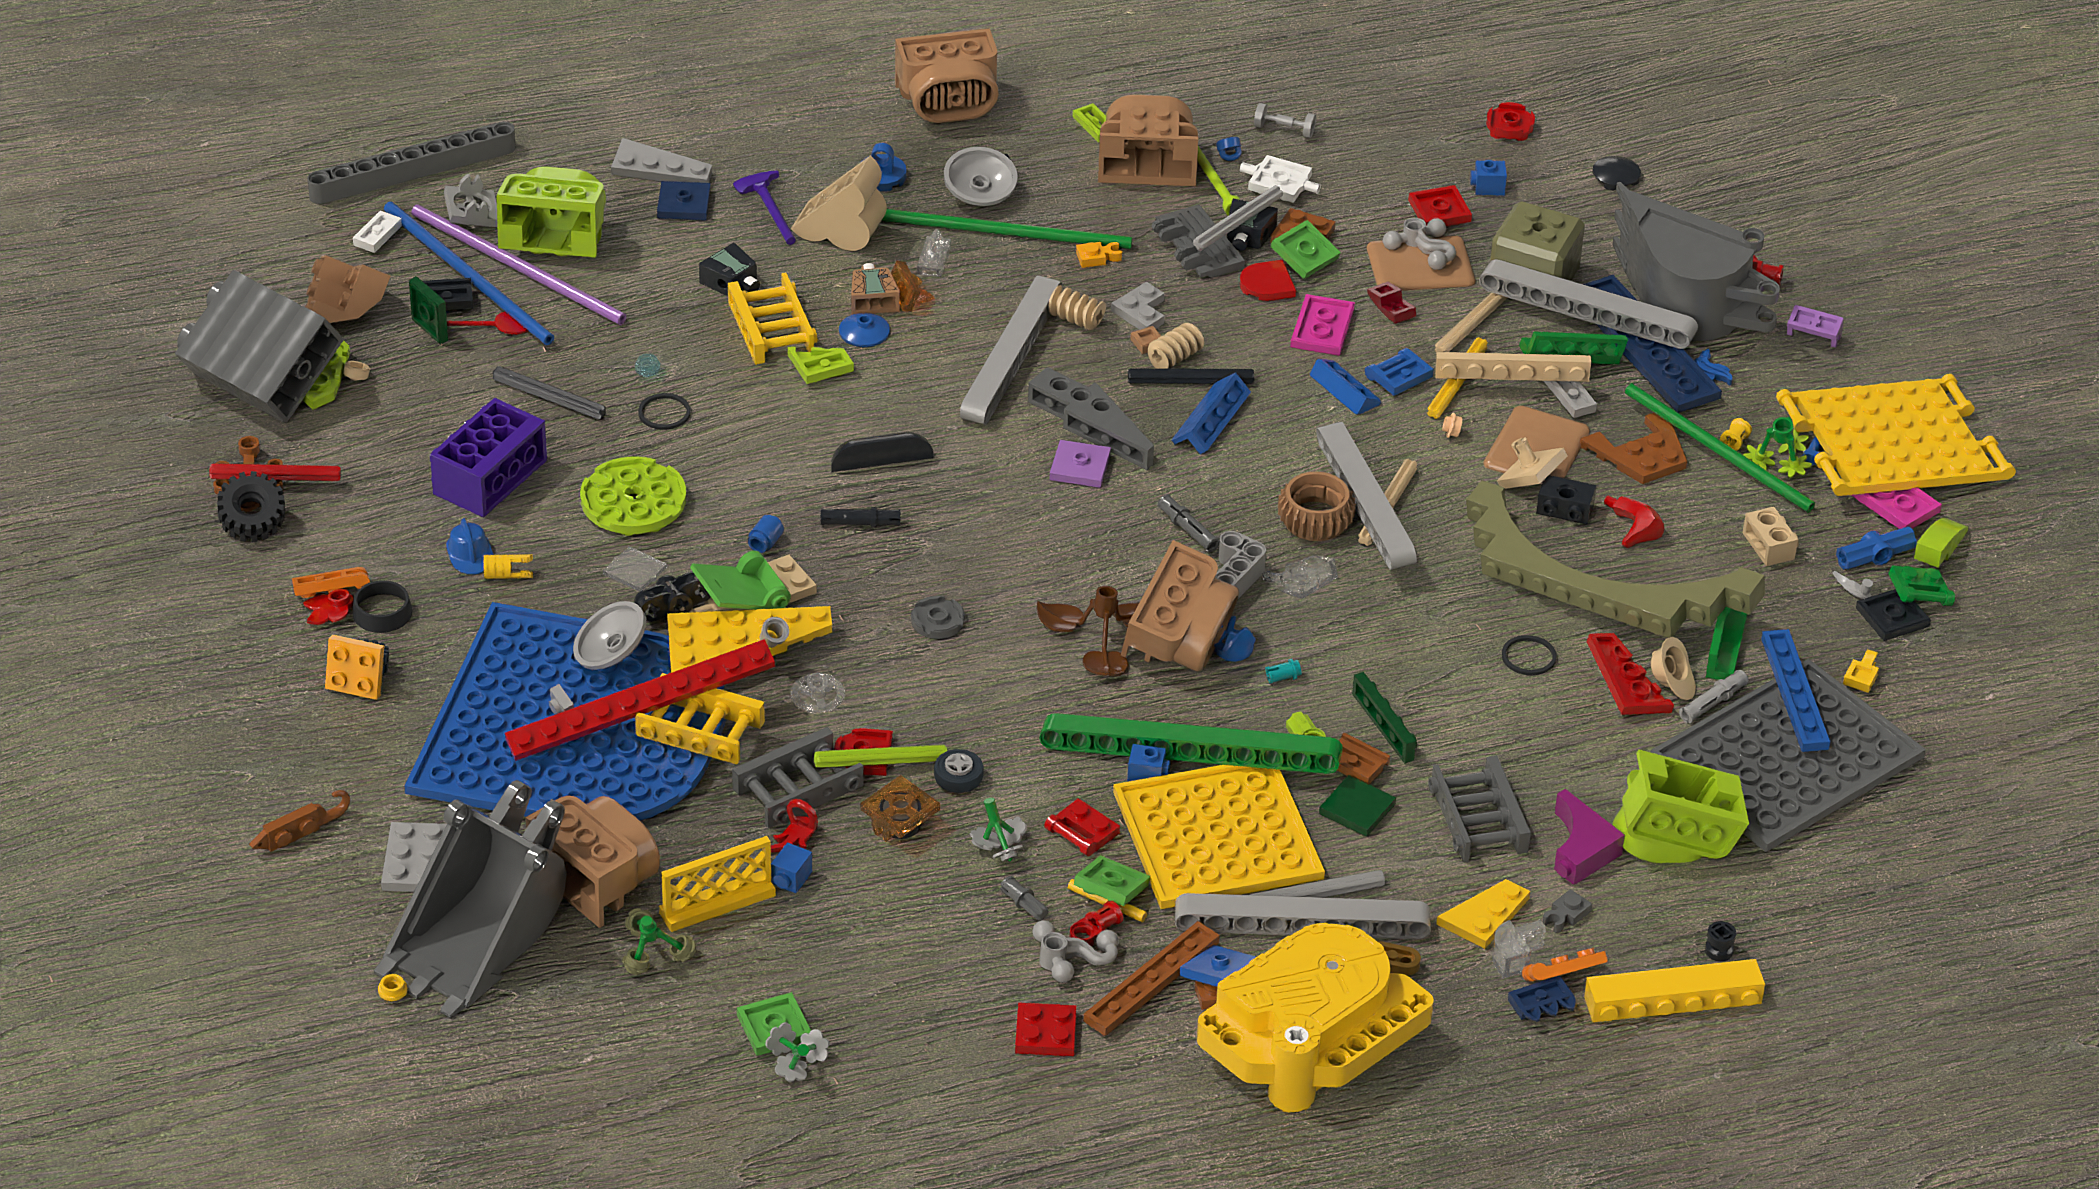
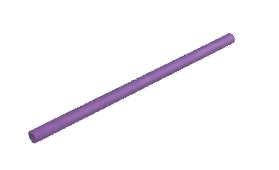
M418 204L412 208L411 214L418 219L619 325L625 322L626 314L506 250L499 249L498 246L454 223H450L449 220Z

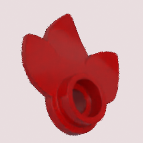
M337 589L328 595L322 594L303 602L305 607L313 610L307 618V623L312 625L324 624L328 620L338 622L348 615L349 608L354 604L353 596L345 589Z

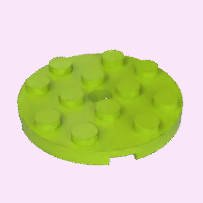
M647 457L617 458L597 466L595 472L589 478L585 477L580 489L581 507L589 520L608 531L621 533L625 536L657 532L677 519L684 510L686 504V485L677 470L670 465L664 467L656 464V459ZM630 494H637L636 499H634L633 496H629V495H630Z

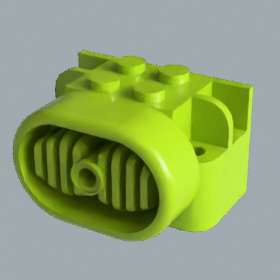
M537 167L526 174H511L507 176L497 193L498 248L530 251L533 254L552 253L557 256L573 255L596 258L597 244L602 236L604 208L606 205L604 185L595 176L586 171L568 168Z
M1639 749L1636 753L1639 770H1632L1628 774V789L1622 798L1623 806L1615 816L1612 824L1625 835L1623 848L1631 855L1652 863H1685L1698 860L1703 856L1713 859L1727 856L1749 825L1740 777Z

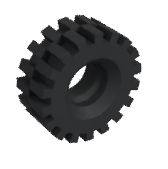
M251 471V476H246L245 472L239 473L238 479L233 475L229 478V484L224 482L222 491L218 492L217 509L219 523H222V528L225 532L230 529V536L234 539L237 535H240V541L246 542L247 537L251 538L252 542H257V537L260 536L263 540L268 539V532L274 535L277 532V526L281 527L283 518H285V499L281 486L277 487V481L273 478L268 481V475L262 473L261 477H257V472ZM246 502H257L261 505L262 509L260 512L250 515L241 511V505Z

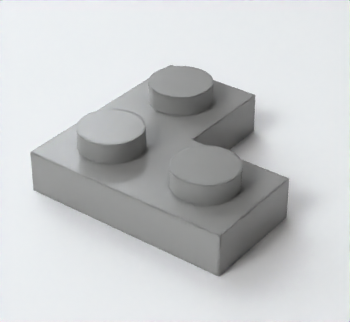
M1145 282L1112 302L1111 311L1139 330L1154 326L1156 329L1164 324L1165 316L1153 307L1164 301L1165 293L1150 283Z

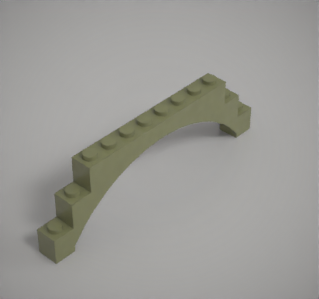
M1481 480L1466 499L1468 519L1477 522L1473 526L1475 546L1484 549L1480 554L1482 574L1667 638L1673 637L1686 619L1711 627L1725 607L1750 615L1765 595L1764 575L1742 567L1736 572L1720 577L1680 584H1634L1589 575L1568 567L1546 555L1520 532L1506 509L1504 487Z

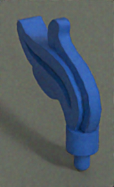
M1709 349L1702 351L1700 356L1694 360L1712 381L1715 379L1732 385L1730 369L1722 364L1710 363L1711 354Z

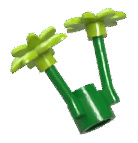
M1790 417L1775 419L1772 428H1767L1766 437L1763 443L1758 445L1757 450L1753 446L1747 445L1749 453L1743 454L1765 470L1766 465L1774 466L1775 462L1770 459L1774 452L1766 451L1771 438H1774L1777 443L1782 444L1778 452L1783 453L1789 450L1790 454L1788 460L1779 461L1780 465L1783 466L1778 470L1779 473L1788 472L1789 478L1794 477L1796 472L1803 476L1806 474L1804 469L1812 466V463L1805 462L1807 459L1806 455L1799 458L1796 456V449L1803 452L1806 450L1802 442L1808 440L1809 436H1799L1800 432H1797L1795 429L1793 430L1794 425Z

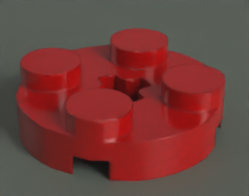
M1503 102L1498 105V108L1492 110V107L1488 110L1486 125L1493 138L1525 141L1534 129L1535 115L1532 111L1531 114L1526 111V106L1522 104Z

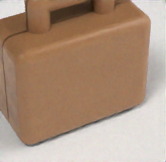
M1459 236L1428 237L1430 239L1446 240L1456 249V257L1452 261L1447 262L1446 266L1441 270H1434L1429 266L1427 260L1430 254H1424L1418 247L1409 246L1404 242L1396 250L1387 249L1382 240L1371 241L1366 247L1377 285L1389 281L1402 291L1468 287L1473 286L1476 280L1464 241Z
M1517 406L1513 409L1484 459L1483 464L1488 469L1505 473L1518 460L1511 444L1520 438L1526 437L1533 452L1564 448L1568 457L1549 475L1565 478L1581 449L1580 438L1588 436L1590 429L1584 423L1526 406Z

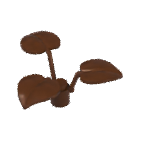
M1100 586L1097 588L1095 599H1090V605L1084 614L1076 606L1046 604L1037 601L1036 609L1040 621L1047 628L1057 632L1074 631L1076 624L1083 625L1094 608L1096 615L1104 619L1102 652H1087L1083 656V666L1089 672L1102 676L1117 677L1126 672L1128 666L1127 659L1121 656L1120 652H1107L1109 618L1113 615L1117 621H1122L1124 626L1128 627L1129 621L1139 603L1118 605V591L1111 586Z

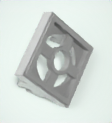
M466 174L460 180L459 187L445 185L444 196L450 223L497 227V203L494 190L482 189L483 182L480 175H476L474 181H471L470 174ZM456 198H465L463 204L454 203V200ZM476 200H484L481 205L476 203Z

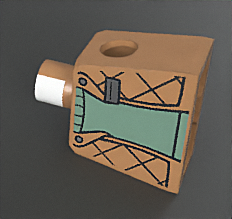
M867 263L861 269L853 271L851 290L852 315L856 313L899 312V289L888 268H876L874 264Z

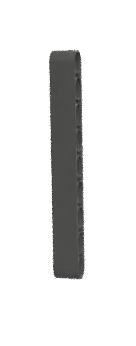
M499 122L314 171L307 177L309 199L315 204H324L510 154L516 149L514 125L509 122Z

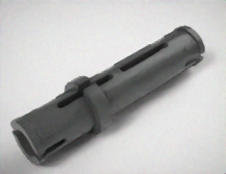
M1169 494L1159 499L1158 508L1171 517V522L1174 525L1181 526L1207 552L1211 553L1218 548L1220 540L1190 515V510L1187 507L1180 506Z

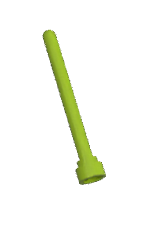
M1198 146L1197 162L1223 199L1222 208L1227 216H1229L1232 199L1240 200V198L1230 194Z

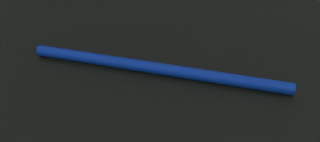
M390 201L385 204L384 211L386 213L400 217L402 226L464 278H471V284L542 343L550 345L554 341L552 333L395 203Z

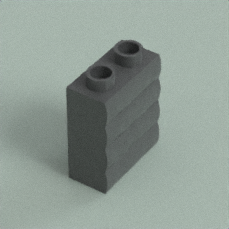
M233 270L225 282L219 281L211 287L206 299L207 308L198 321L187 324L181 330L177 340L178 349L175 355L194 375L286 424L344 339L326 318Z

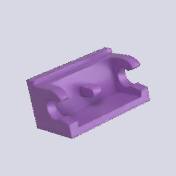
M1795 305L1787 323V335L1793 336V330L1795 329L1831 339V347L1836 348L1837 340H1840L1842 336L1844 318Z

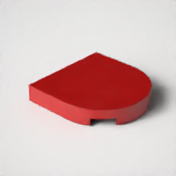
M1283 260L1251 264L1244 268L1240 274V288L1248 296L1251 294L1259 297L1261 301L1296 297V289Z
M868 728L851 730L852 733L837 738L834 750L891 747L893 731ZM888 764L864 765L863 774L886 776Z

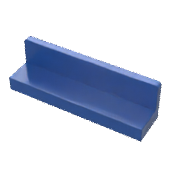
M1237 373L1214 383L1171 441L1174 445L1188 439L1199 454L1206 452L1251 393Z

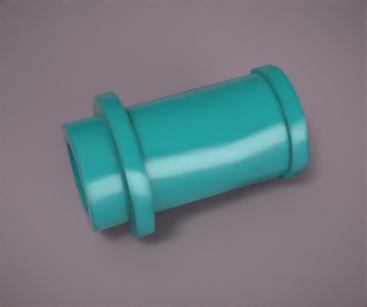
M1292 658L1288 659L1286 663L1265 667L1269 684L1288 678L1295 680L1297 676L1302 675L1299 661Z

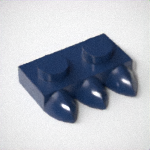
M1560 975L1508 993V1001L1521 1020L1527 1018L1538 1022L1543 1012L1556 1016L1558 1007L1562 1006L1568 1010H1574L1576 1005L1574 994Z

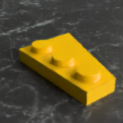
M1505 879L1437 916L1436 925L1485 949L1530 899V891Z

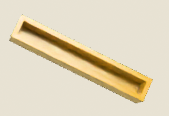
M1756 959L1587 977L1584 998L1592 1022L1762 1004L1765 982Z

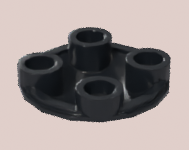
M1607 156L1596 161L1593 165L1592 173L1600 182L1604 183L1605 189L1614 191L1616 190L1617 182H1621L1624 186L1637 185L1640 182L1641 170L1639 165L1631 159L1621 156Z

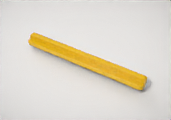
M1480 337L1476 338L1466 353H1484L1487 350L1488 341ZM1448 378L1429 405L1428 416L1438 419L1466 379Z

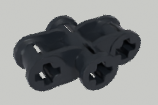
M690 571L676 578L672 575L662 576L658 579L655 586L640 591L635 596L634 603L643 610L646 621L654 622L667 617L669 613H688L694 605L709 600L711 596L699 579L694 578L696 576L694 572ZM678 606H680L681 608L683 607L685 610L680 611Z

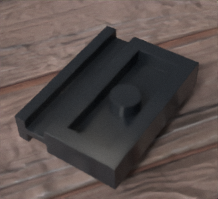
M471 278L423 281L445 301L446 310L473 308Z

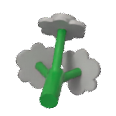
M992 797L984 800V805L989 823L987 828L978 827L970 832L972 843L984 850H992L1002 845L1003 851L994 854L993 859L1000 857L1002 862L1012 861L1013 858L1018 856L1016 851L1023 848L1021 844L1009 847L1013 843L1021 841L1023 834L1027 830V824L1022 822L1020 817L1003 821L1000 819L995 799ZM993 827H995L997 834L992 832Z
M784 1022L779 1027L771 1029L770 1036L765 1043L766 1047L772 1050V1053L776 1056L782 1052L788 1053L786 1057H778V1064L775 1067L777 1075L785 1077L788 1082H794L795 1079L803 1081L807 1077V1072L805 1071L807 1064L800 1060V1057L806 1056V1060L809 1063L827 1059L828 1050L826 1048L829 1047L830 1042L827 1038H823V1033L819 1029L802 1034L800 1038L802 1043L799 1045H795L792 1042L796 1037V1033L792 1030L789 1023Z

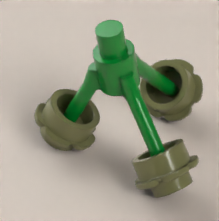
M635 908L629 912V917H626L625 926L631 931L632 935L640 937L637 949L629 950L627 955L622 958V963L627 972L633 975H640L647 972L648 968H650V957L644 952L647 942H653L657 938L670 944L669 952L677 962H685L695 955L696 942L693 941L691 936L678 935L675 938L670 937L657 927L656 922L652 920V914L648 910Z

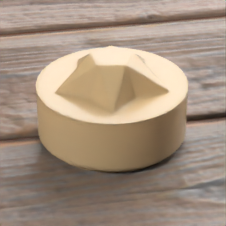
M348 361L344 365L343 374L354 381L366 380L369 377L370 367L362 362Z

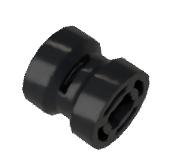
M1717 921L1709 925L1705 954L1710 959L1724 962L1732 957L1737 934L1735 927L1724 921Z

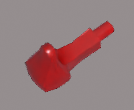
M1609 495L1606 496L1604 505L1612 508L1616 515L1630 518L1634 521L1628 534L1622 540L1623 547L1630 548L1635 544L1657 540L1662 537L1665 530L1664 523L1660 515L1651 506L1623 496L1618 499Z

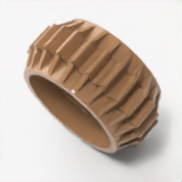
M1306 472L1294 477L1286 484L1284 489H1281V495L1278 498V515L1281 516L1280 520L1283 521L1287 529L1299 538L1310 541L1330 540L1340 535L1348 528L1349 524H1352V518H1354L1355 498L1352 496L1353 492L1348 489V486L1340 478L1325 472ZM1306 502H1321L1334 508L1314 511L1299 505Z

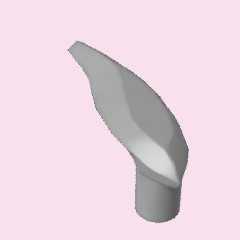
M1837 571L1833 572L1838 582L1850 594L1860 599L1871 597L1870 590L1873 582L1870 579H1864L1860 585Z

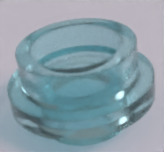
M653 354L640 355L635 363V371L644 377H651L660 371V362Z

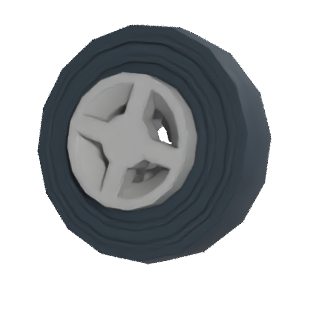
M963 749L948 750L935 761L934 777L936 783L942 789L949 792H969L977 788L983 779L984 766L982 760L971 751Z

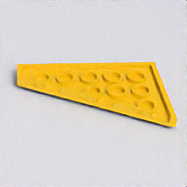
M830 606L669 613L667 614L671 673L760 641L762 625L771 617L783 619L789 627L787 639L783 643L769 648L772 656L787 651V646L799 641L807 643L815 637H822L832 633ZM767 630L770 637L777 638L775 632Z

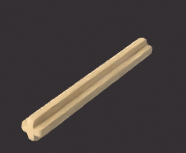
M1495 293L1489 294L1435 344V352H1450L1508 297Z
M1404 460L1384 493L1392 508L1396 505L1417 470V462L1415 460ZM1364 526L1359 533L1358 541L1360 544L1369 546L1373 540Z

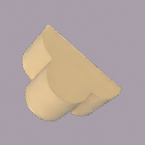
M870 155L810 199L791 229L798 236L809 241H822L827 238L835 246L844 250L856 251L864 248L887 210L886 201L877 189L882 173L876 160Z

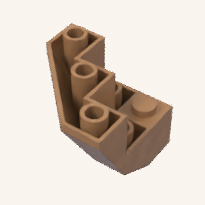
M327 255L321 256V259L315 260L311 272L314 273V277L306 293L309 297L305 307L326 318L329 323L358 319L382 300L391 276L363 264L351 266Z

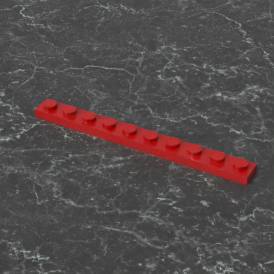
M765 639L508 731L505 733V739L514 760L517 761L635 718L637 713L646 714L775 667V660Z

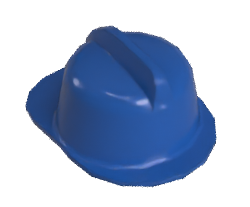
M463 518L461 523L450 532L446 548L453 567L459 572L468 575L484 572V555H493V552L481 526L475 523H467L465 518Z

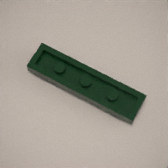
M1364 671L1354 674L1352 689L1354 698L1403 763L1406 764L1414 761L1415 749L1417 748L1415 735L1410 733L1404 726L1402 718L1395 714L1389 701L1382 697L1374 681H1370Z

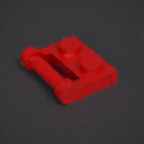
M1079 798L1058 814L1050 815L1044 824L1045 829L1051 833H1058L1079 847L1080 852L1087 857L1094 854L1120 834V825Z

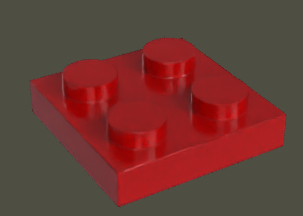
M1455 185L1409 193V203L1417 217L1425 221L1426 226L1429 221L1436 218L1443 220L1446 226L1468 223L1472 220V213Z
M1018 1002L1015 1054L1074 1056L1077 1005Z

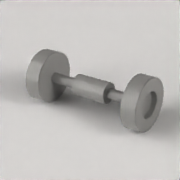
M1258 104L1254 117L1255 127L1263 128L1265 120L1269 119L1276 121V124L1293 127V125L1302 126L1303 137L1311 138L1313 136L1316 114L1308 113L1305 122H1302L1290 116L1277 114V116L1267 114V104Z

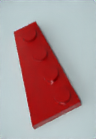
M1592 633L1588 635L1586 642L1621 715L1672 713L1674 708L1673 702L1670 699H1664L1661 695L1662 689L1657 683H1651L1646 677V670L1641 665L1632 661L1633 655L1615 633Z

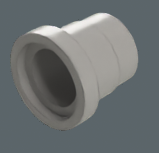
M779 617L768 618L762 625L760 640L765 639L769 648L783 643L789 635L787 623ZM767 630L775 632L777 638L770 637Z

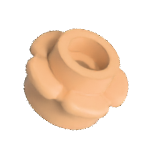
M1452 413L1450 417H1445L1442 431L1447 432V438L1450 436L1458 437L1462 426V417L1456 416L1455 413Z

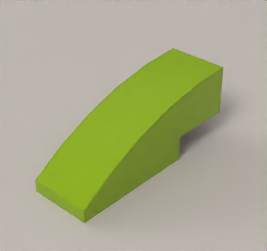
M1940 518L1935 521L1918 540L1914 559L1939 568L1944 560H1948L1967 533L1968 526L1947 518Z

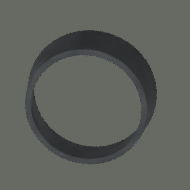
M386 580L370 582L362 586L355 594L353 619L364 630L375 633L395 631L407 624L412 616V606L408 592L396 582ZM381 594L394 595L405 601L399 610L386 615L369 614L358 606L365 599Z

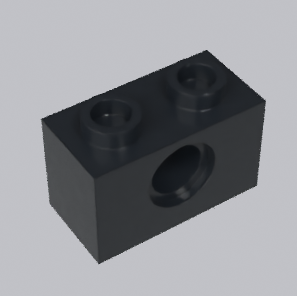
M1548 475L1543 480L1538 494L1536 514L1587 525L1594 507L1597 485Z

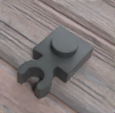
M1570 889L1552 903L1551 910L1543 915L1542 924L1545 926L1549 922H1556L1553 932L1559 933L1563 930L1564 923L1568 922L1574 926L1588 915L1592 910V903Z

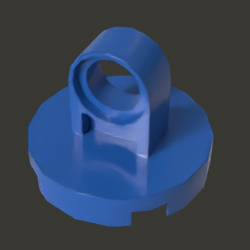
M886 143L876 144L873 147L871 156L880 166L882 173L877 189L879 191H891L892 186L899 184V187L902 186L906 181V165L901 159L894 156V150L890 145ZM877 152H885L886 154H876V153H877Z

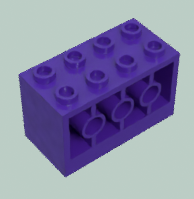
M493 398L430 454L433 494L484 518L547 461L545 420L497 398Z

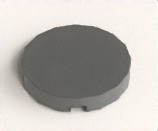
M930 596L919 600L911 611L912 627L918 634L927 638H949L956 635L963 628L965 622L963 607L953 599L951 601L945 600L944 596Z

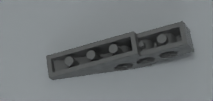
M1046 367L1029 382L1028 402L1063 419L1064 429L1098 446L1111 447L1112 453L1145 470H1148L1153 465L1154 445L1097 383L1094 382L1090 387H1087L1049 367Z

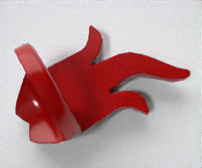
M793 799L788 803L787 813L791 823L783 833L773 835L774 840L779 844L771 845V852H780L787 842L796 846L799 844L801 848L807 849L805 843L818 827V817L811 805L801 799ZM792 808H801L807 813L809 818L806 816H795Z

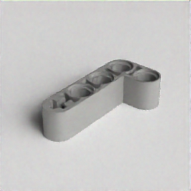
M1235 531L1224 532L1220 536L1219 561L1224 566L1217 572L1215 578L1239 589V599L1264 573L1266 547L1262 543Z

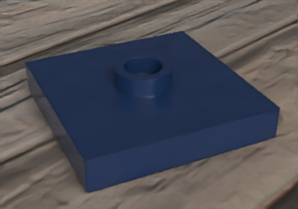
M661 181L657 218L707 220L711 191L710 183Z

